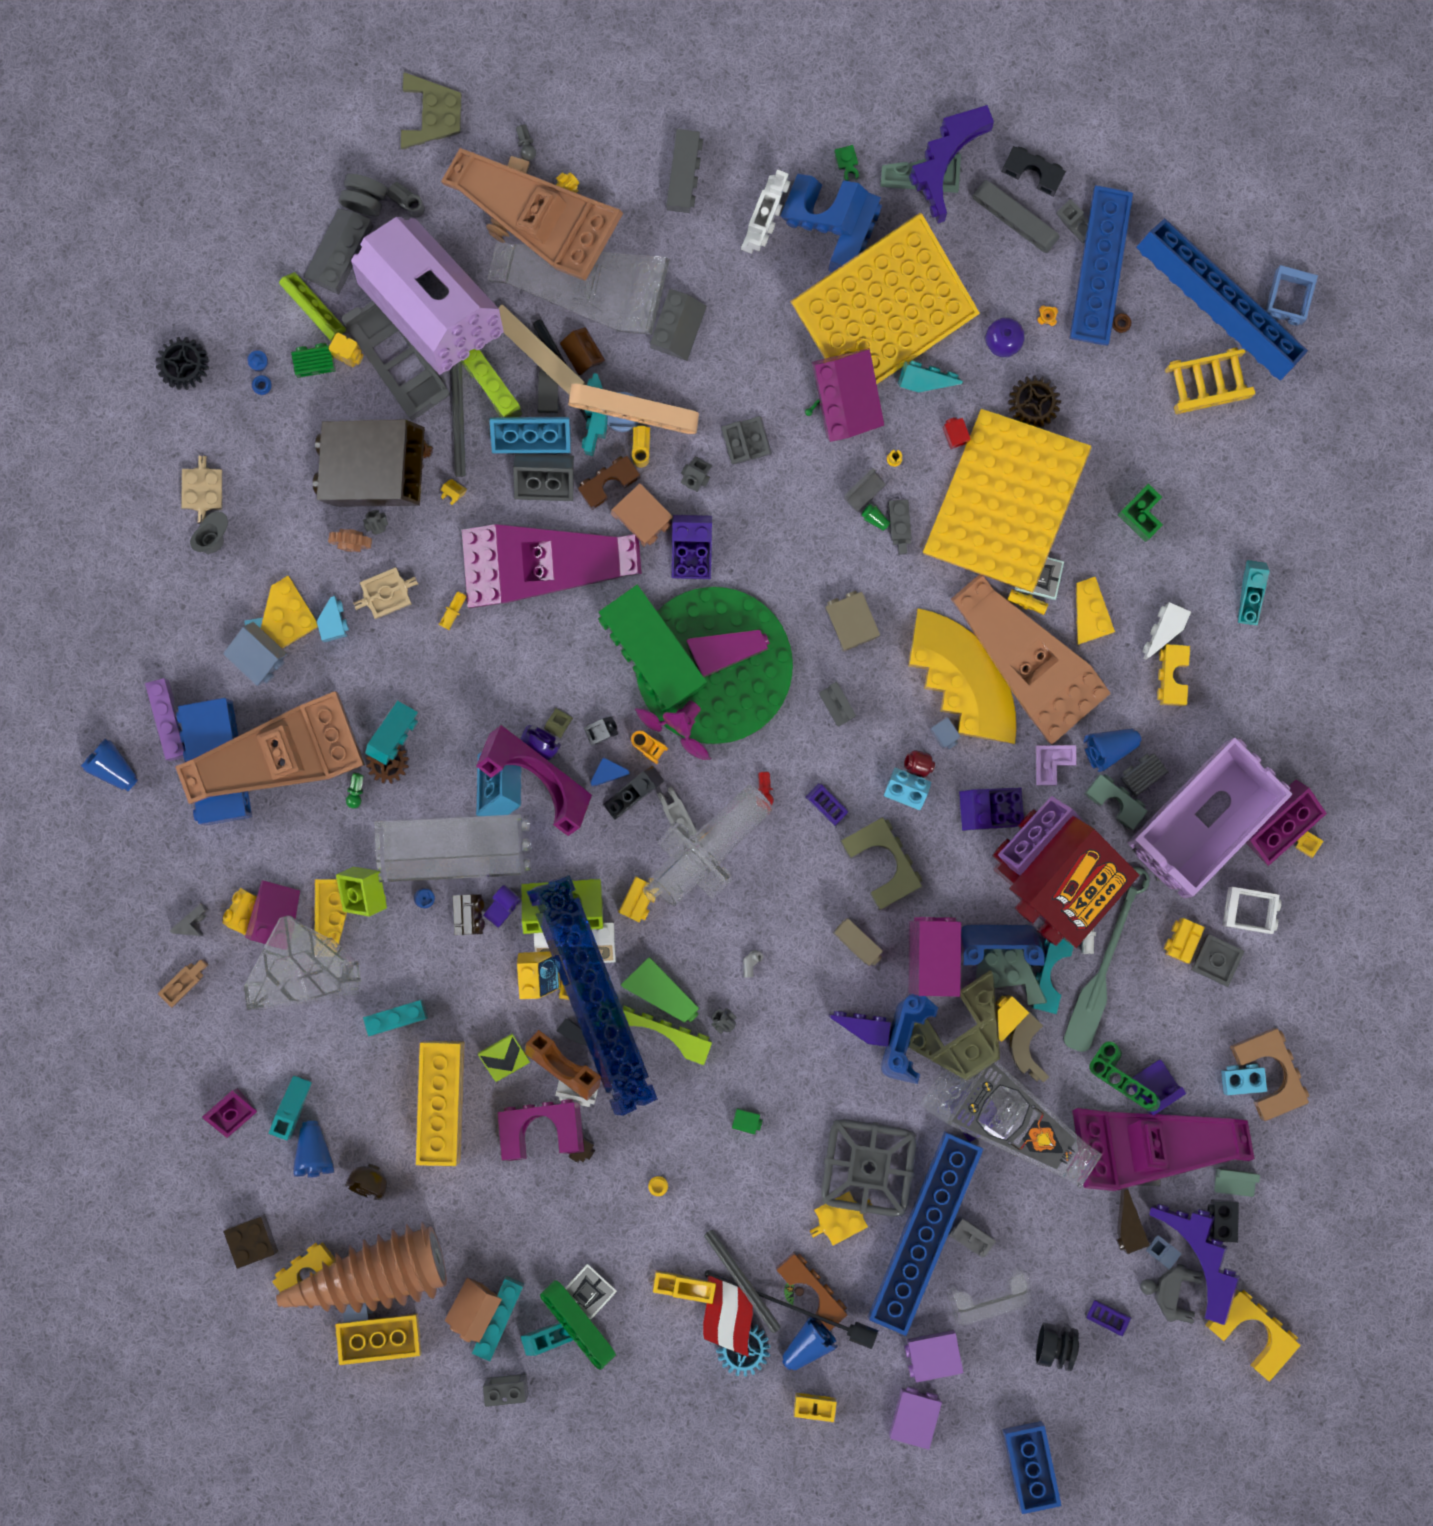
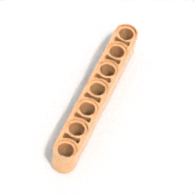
M571 384L568 405L571 407L686 434L697 433L699 413L696 411L583 384Z

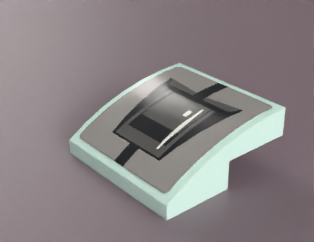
M1047 558L1034 593L1015 587V590L1025 594L1056 600L1064 561Z

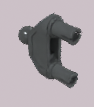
M1177 1264L1158 1278L1157 1285L1153 1280L1145 1279L1142 1281L1140 1289L1146 1295H1151L1155 1292V1300L1167 1321L1179 1320L1193 1324L1194 1319L1192 1317H1195V1311L1180 1309L1177 1307V1302L1183 1280L1201 1284L1202 1279L1197 1277L1203 1278V1272L1186 1269L1184 1265Z

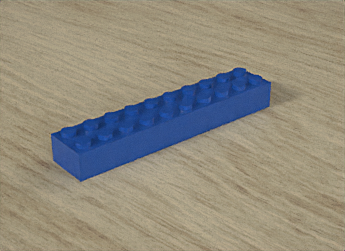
M1165 218L1136 247L1142 256L1148 258L1187 297L1197 303L1201 310L1211 316L1216 324L1224 328L1230 337L1238 341L1244 350L1251 353L1258 363L1265 366L1273 377L1281 381L1308 352L1302 344Z
M944 1131L867 1316L870 1321L907 1336L983 1152L981 1146Z

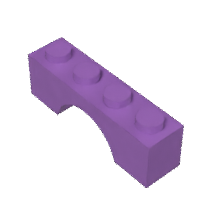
M162 678L145 683L165 760L173 761L184 758L185 743H182L180 739L181 730L175 715L174 697L169 680Z

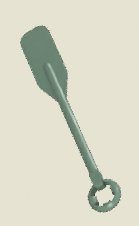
M1141 867L1133 868L1139 875L1144 874L1146 880H1143L1141 885L1143 888L1137 890V888L1130 886L1127 889L1122 909L1099 972L1081 990L1064 1035V1043L1074 1050L1084 1052L1090 1048L1107 1003L1106 973L1135 895L1143 893L1149 886V875Z

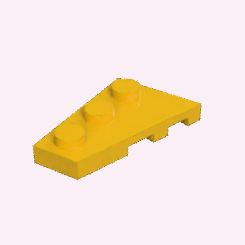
M1096 577L1076 583L1077 645L1114 633L1115 630Z

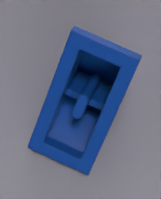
M603 758L590 783L594 787L630 774L627 769Z

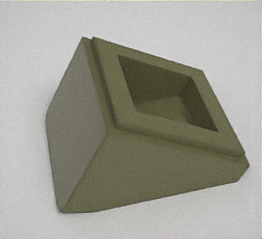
M556 708L546 722L544 729L561 738L573 718Z

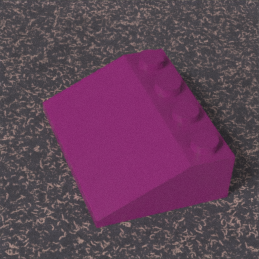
M870 349L812 361L826 435L830 442L850 438L885 426Z

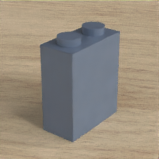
M254 622L243 626L223 653L257 686L264 682L267 684L273 679V672L282 667L285 663L283 659L287 655Z

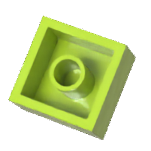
M353 866L336 874L343 912L370 917L387 909L380 871Z

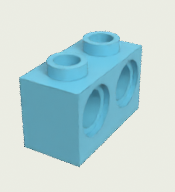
M894 768L884 796L921 810L932 782L904 770Z
M1258 1063L1246 1064V1068L1240 1069L1239 1065L1226 1066L1227 1070H1221L1223 1093L1225 1095L1267 1092L1265 1068L1259 1067ZM1252 1073H1256L1258 1076V1080L1255 1083H1251L1249 1079ZM1236 1074L1238 1082L1235 1085H1231L1230 1077Z

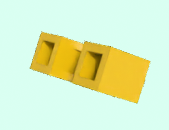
M1166 644L1163 646V649H1160L1159 660L1162 661V669H1159L1158 680L1161 681V688H1158L1157 700H1160V705H1187L1188 685L1176 683L1173 678V671L1176 667L1189 666L1190 646Z
M315 1242L306 1249L307 1255L303 1258L299 1255L290 1262L293 1266L287 1270L282 1268L275 1274L276 1279L272 1283L279 1292L301 1282L300 1271L302 1268L309 1267L318 1272L322 1269V1261L328 1266L335 1262V1257L323 1242L319 1245Z

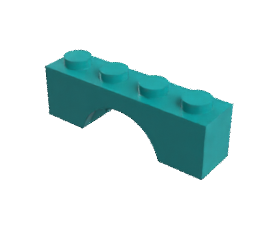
M1045 938L1044 965L1041 966L1040 973L1037 972L1035 977L1039 982L1047 1003L1031 1005V1008L1057 1014L1061 994L1052 986L1050 979L1051 970L1060 959L1071 957L1074 947L1063 939L1057 946H1054Z
M508 1276L505 1277L497 1295L502 1300L480 1342H476L472 1354L489 1362L491 1361L524 1283Z

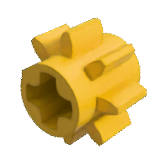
M562 172L556 178L557 186L575 193L579 191L577 189L579 181L572 173L564 174Z

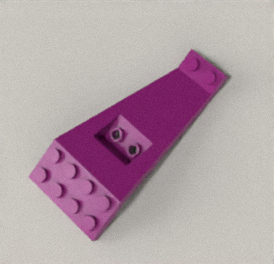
M498 524L462 530L468 608L504 604L620 577L642 574L639 539L635 535L612 537Z
M1082 1108L1072 1110L1083 1186L1087 1189L1117 1191L1231 1160L1251 1161L1255 1159L1248 1120L1159 1114L1153 1116L1142 1113L1107 1112Z

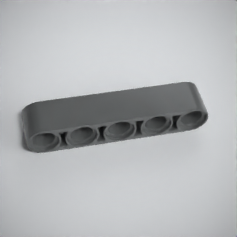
M984 180L972 195L977 203L1044 253H1048L1060 238L1055 230L987 180Z

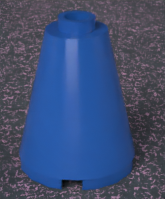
M1133 728L1092 733L1084 737V743L1087 742L1088 746L1085 749V753L1094 769L1098 768V772L1105 771L1138 748L1141 736Z
M810 1317L782 1355L784 1359L782 1362L787 1369L796 1371L838 1347V1345H834L836 1338L823 1323L821 1325L817 1323L818 1319Z

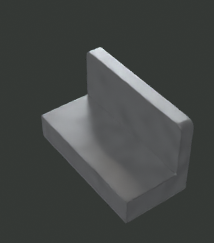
M874 468L844 496V500L856 512L863 508L886 485L875 474L876 470Z

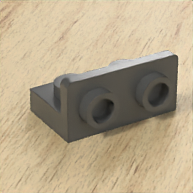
M837 681L819 693L838 727L856 717Z

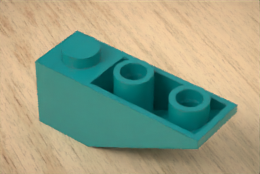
M911 360L910 363L904 362L897 384L902 388L915 392H924L960 385L963 381L958 378L959 374L948 371L945 374L940 372V368L934 366L925 368L922 367V363Z
M1250 560L1246 562L1238 623L1258 625L1270 572L1265 562Z
M293 1075L268 1134L286 1141L291 1139L312 1082Z

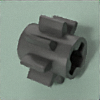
M372 510L365 515L366 519H363L367 532L371 531L372 534L377 535L386 530L385 526L388 525V520L384 512L380 514L378 510Z
M728 1008L724 1011L720 1009L713 1014V1023L711 1025L720 1034L724 1031L730 1032L736 1025L735 1019L737 1017Z

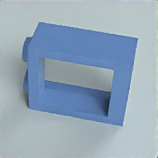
M1280 265L1275 271L1265 311L1275 320L1283 319L1291 325H1302L1307 319L1318 275ZM1280 279L1307 286L1299 315L1273 308Z

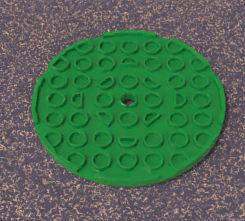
M704 587L676 596L657 611L696 667L697 665L687 644V640L690 638L760 630L762 634L766 633L770 643L767 645L768 650L704 677L707 681V686L670 711V713H676L689 700L695 702L700 707L701 711L695 717V723L690 731V739L703 744L735 742L754 734L777 714L790 688L793 658L791 646L783 626L763 603L746 593L734 589ZM636 675L638 687L646 706L651 713L658 717L659 721H664L663 714L667 712L666 709L663 711L660 709L655 700L657 699L654 693L650 695L644 686L646 682L644 678L639 679ZM667 723L663 725L665 728H667L674 734L682 738H685L684 736L680 735L674 728L670 727Z

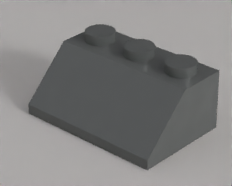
M669 289L650 342V348L688 361L707 306L685 293Z
M515 454L513 465L514 499L573 501L574 455Z

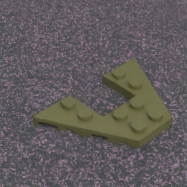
M991 970L960 990V997L976 1021V1026L944 1046L927 1018L924 1025L914 1023L908 1048L966 1081L1000 1059L994 977Z

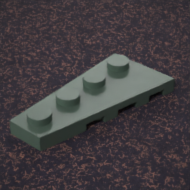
M956 154L947 167L943 180V192L958 193L961 154ZM917 160V162L913 163L902 162L882 165L880 187L916 190L915 185H912L910 182L909 174H911L913 165L926 162V160Z

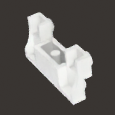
M777 170L775 175L769 176L766 187L762 190L748 225V232L741 250L752 254L753 250L760 251L762 246H766L769 238L768 233L772 234L776 224L773 222L775 215L779 216L783 207L780 204L783 192L787 193L790 185L788 173Z

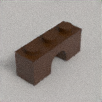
M628 456L616 458L612 462V466L607 469L603 467L596 472L597 476L591 480L587 478L579 484L578 491L591 510H594L608 500L607 495L603 491L606 482L616 480L625 489L640 479L639 472Z

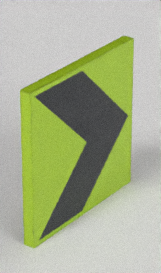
M513 1034L477 1053L495 1082L530 1063Z

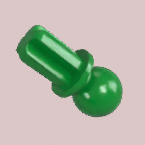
M360 773L352 774L350 787L347 789L351 794L346 797V805L351 809L358 808L362 802L359 794H363L362 783L364 776Z

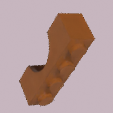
M540 1030L526 1043L525 1054L585 1100L588 1101L600 1087V1075L586 1065L579 1066L568 1060L558 1050L555 1042Z
M793 1252L776 1267V1271L789 1285L803 1283L811 1286L819 1296V1305L815 1314L840 1323L847 1316L845 1311L847 1309L846 1305L840 1299L836 1301L832 1296L834 1293L827 1284L823 1286L819 1281L821 1278L814 1269L810 1271L805 1264L808 1262L800 1253L796 1255ZM821 1321L829 1331L835 1327Z

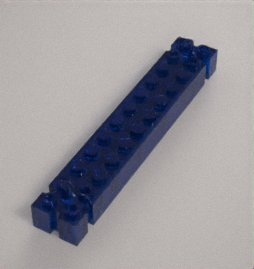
M570 875L561 876L548 882L546 885H540L528 890L527 894L532 906H538L540 911L536 913V917L598 1074L601 1076L605 1092L611 1093L613 1096L609 1102L614 1115L624 1116L637 1110L636 1105L645 1106L658 1100L653 1085L647 1084L645 1081L649 1075L579 898H573L572 891H575L572 879Z

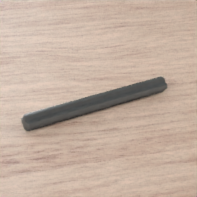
M460 361L451 368L454 470L456 477H464L466 475L462 363Z
M713 1230L708 1231L704 1237L772 1333H776L780 1330L781 1326Z

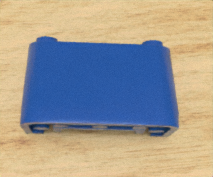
M965 925L961 928V965L979 964L983 960L984 949H1023L1024 959L1028 964L1044 965V952L1039 933L1032 925Z
M912 994L897 1005L889 1034L888 1047L886 1046L881 1063L882 1073L889 1078L914 1084L919 1082L920 1074L913 1070L914 1063L908 1060L906 1053L914 1023L924 1025L928 1017H936L938 1007L926 996Z

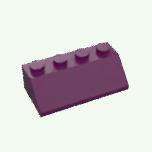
M1297 779L1289 785V791L1292 793L1290 798L1246 842L1267 866L1273 863L1327 814L1311 789Z

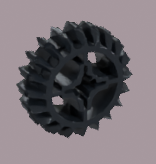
M177 337L176 343L172 339L169 340L170 346L163 344L165 351L159 350L158 353L162 357L156 358V361L161 363L156 365V369L161 370L158 373L159 377H164L162 381L165 384L169 382L171 388L176 385L177 390H181L182 386L185 390H189V384L196 388L195 381L202 383L203 381L200 379V376L207 377L203 370H209V366L205 364L209 362V358L205 357L207 355L206 350H202L203 346L201 344L196 345L194 339L189 342L188 337H185L183 342L180 337ZM179 350V354L176 357H171L173 353ZM188 350L195 352L197 363L189 360ZM184 360L186 364H183L181 367L179 363H183ZM168 365L176 367L177 378L170 375ZM195 370L191 375L186 377V373L188 371Z

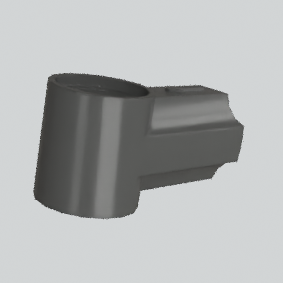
M397 181L389 187L386 194L387 197L408 211L412 217L423 215L425 206L418 195L411 193ZM413 203H419L417 208H410Z

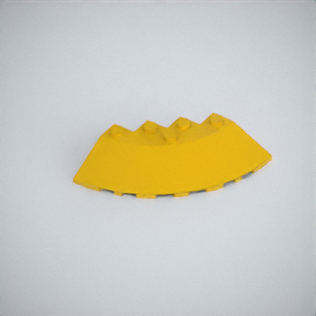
M918 608L908 666L927 670L924 689L943 692L940 712L959 715L957 727L959 735L1015 744L1016 711L1011 689L978 638L961 624L948 617Z

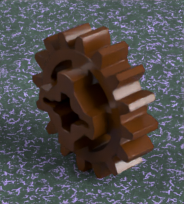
M401 745L397 748L401 762L395 758L394 760L390 759L392 765H388L387 768L385 764L378 760L366 757L370 761V764H367L366 767L372 769L369 775H376L374 780L378 781L382 778L383 784L386 783V780L393 784L394 778L398 781L401 780L400 774L406 776L403 770L404 768H409L405 762L410 759L404 757L407 753L406 750L400 751ZM375 764L381 767V774L377 771ZM395 768L399 769L395 774L390 775L392 770Z

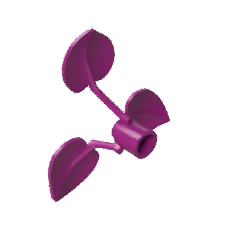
M689 700L676 713H664V721H659L656 715L647 710L635 708L638 717L648 728L660 732L663 729L662 726L667 723L685 737L680 742L689 754L698 759L711 760L704 746L689 737L691 735V728L695 723L694 719L701 711L695 702Z

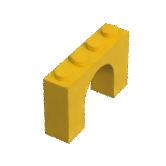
M1236 1289L1227 1323L1222 1325L1209 1320L1205 1325L1221 1340L1225 1341L1241 1322L1250 1319L1261 1321L1267 1329L1268 1341L1263 1351L1250 1366L1270 1382L1301 1345L1296 1341L1298 1339L1296 1335L1290 1330L1286 1333L1281 1328L1283 1324L1275 1317L1271 1319L1266 1315L1268 1311L1261 1304L1255 1305L1251 1301L1253 1298L1245 1290L1240 1292Z

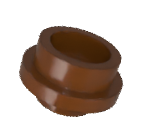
M1124 313L1115 315L1112 323L1113 329L1118 333L1127 332L1132 324L1131 318ZM1118 321H1124L1125 325L1123 327L1119 326Z

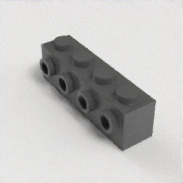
M676 130L666 204L667 211L690 213V208L695 206L696 196L692 195L693 188L697 189L698 177L695 176V171L700 169L701 158L697 156L698 150L702 151L703 139L700 138L699 131Z

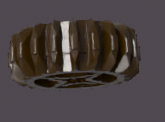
M1036 375L1032 377V381H1030L1028 376L1025 377V383L1019 380L1018 386L1014 385L1012 388L1014 392L1009 393V397L1012 399L1008 401V404L1014 405L1009 408V412L1016 411L1012 418L1016 419L1019 416L1020 422L1025 421V424L1028 425L1032 423L1034 427H1037L1038 423L1043 428L1045 426L1044 421L1049 425L1051 423L1050 418L1055 419L1057 417L1054 412L1060 411V408L1056 405H1060L1061 400L1055 399L1060 396V393L1053 392L1057 387L1052 386L1050 388V380L1046 384L1043 383L1044 377L1037 381ZM1033 388L1041 389L1046 394L1040 395ZM1027 389L1028 399L1023 403H1019L1021 392ZM1033 398L1034 401H1040L1037 405L1029 403ZM1050 401L1049 411L1042 415L1041 405ZM1023 410H1031L1034 416L1026 414Z

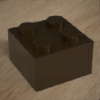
M265 1214L223 1231L237 1269L279 1252Z

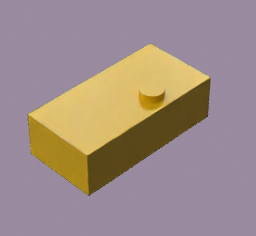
M418 1313L372 1318L364 1321L338 1322L335 1324L339 1365L416 1357L422 1354Z

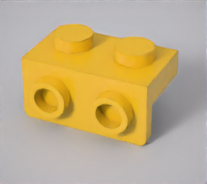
M240 888L233 895L232 904L225 911L222 923L228 928L245 935L257 896Z

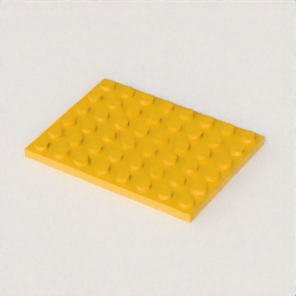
M922 213L917 214L790 301L824 359L870 349L876 384L903 367L905 361L910 362L980 314Z
M981 409L970 435L971 440L966 444L923 554L1034 593L1092 447L1091 445Z

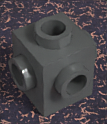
M695 456L689 465L686 464L681 472L683 478L680 483L698 492L702 486L706 487L709 482L710 476L708 474L712 465Z

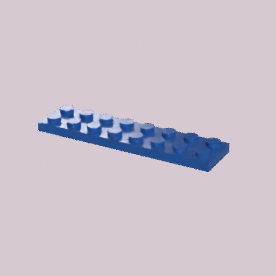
M1096 185L1093 188L1069 339L1105 346L1109 345L1133 192Z

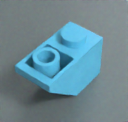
M335 596L330 597L317 620L323 642L346 637V631L349 630L347 620H343L341 612H344L341 600L338 601Z

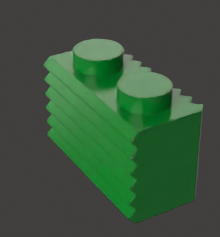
M319 343L315 345V348L307 349L306 346L297 347L296 351H292L291 355L296 377L301 378L336 372L334 357L329 351L330 345Z

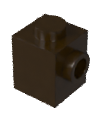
M583 1137L584 1152L570 1153L568 1156L577 1163L579 1161L584 1162L585 1159L590 1160L595 1152V1149H593L595 1143Z

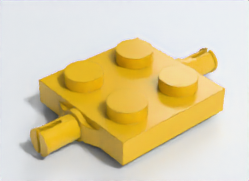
M850 1191L835 1198L836 1200L857 1203ZM824 1204L814 1209L819 1218V1226L809 1231L810 1233L817 1231L812 1234L813 1238L824 1232L834 1246L868 1228L860 1211L835 1208Z

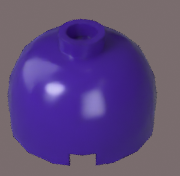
M1010 317L995 320L986 332V345L996 356H1013L1021 350L1025 341L1022 325Z
M527 725L520 740L546 760L553 758L561 744H556V738L539 727L534 730L531 729L532 725Z

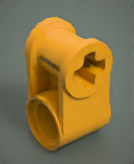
M636 731L632 734L631 744L633 747L657 765L659 763L658 759L668 748L644 731ZM641 734L645 737L643 745H637L634 742L636 735ZM657 748H659L655 755H652Z

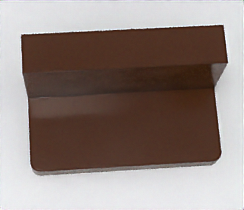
M586 327L572 331L560 342L578 375H583L591 367L600 365L605 361Z

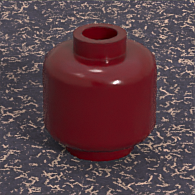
M914 750L906 755L904 768L907 769L908 773L925 778L934 771L935 762L932 760L931 754Z

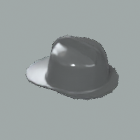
M220 511L209 514L192 535L190 540L191 548L194 551L205 552L208 555L221 549L224 543L223 534L228 526L227 516Z

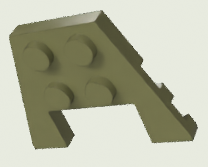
M403 73V92L423 93L422 130H401V149H407L414 145L425 144V142L459 134L461 128L462 94L414 75Z

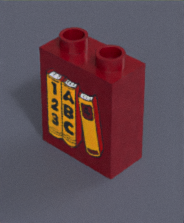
M1072 816L1009 890L1021 900L1014 908L1019 914L1032 924L1038 918L1044 922L1038 929V932L1054 946H1057L1063 939L1077 948L1140 875L1094 828Z

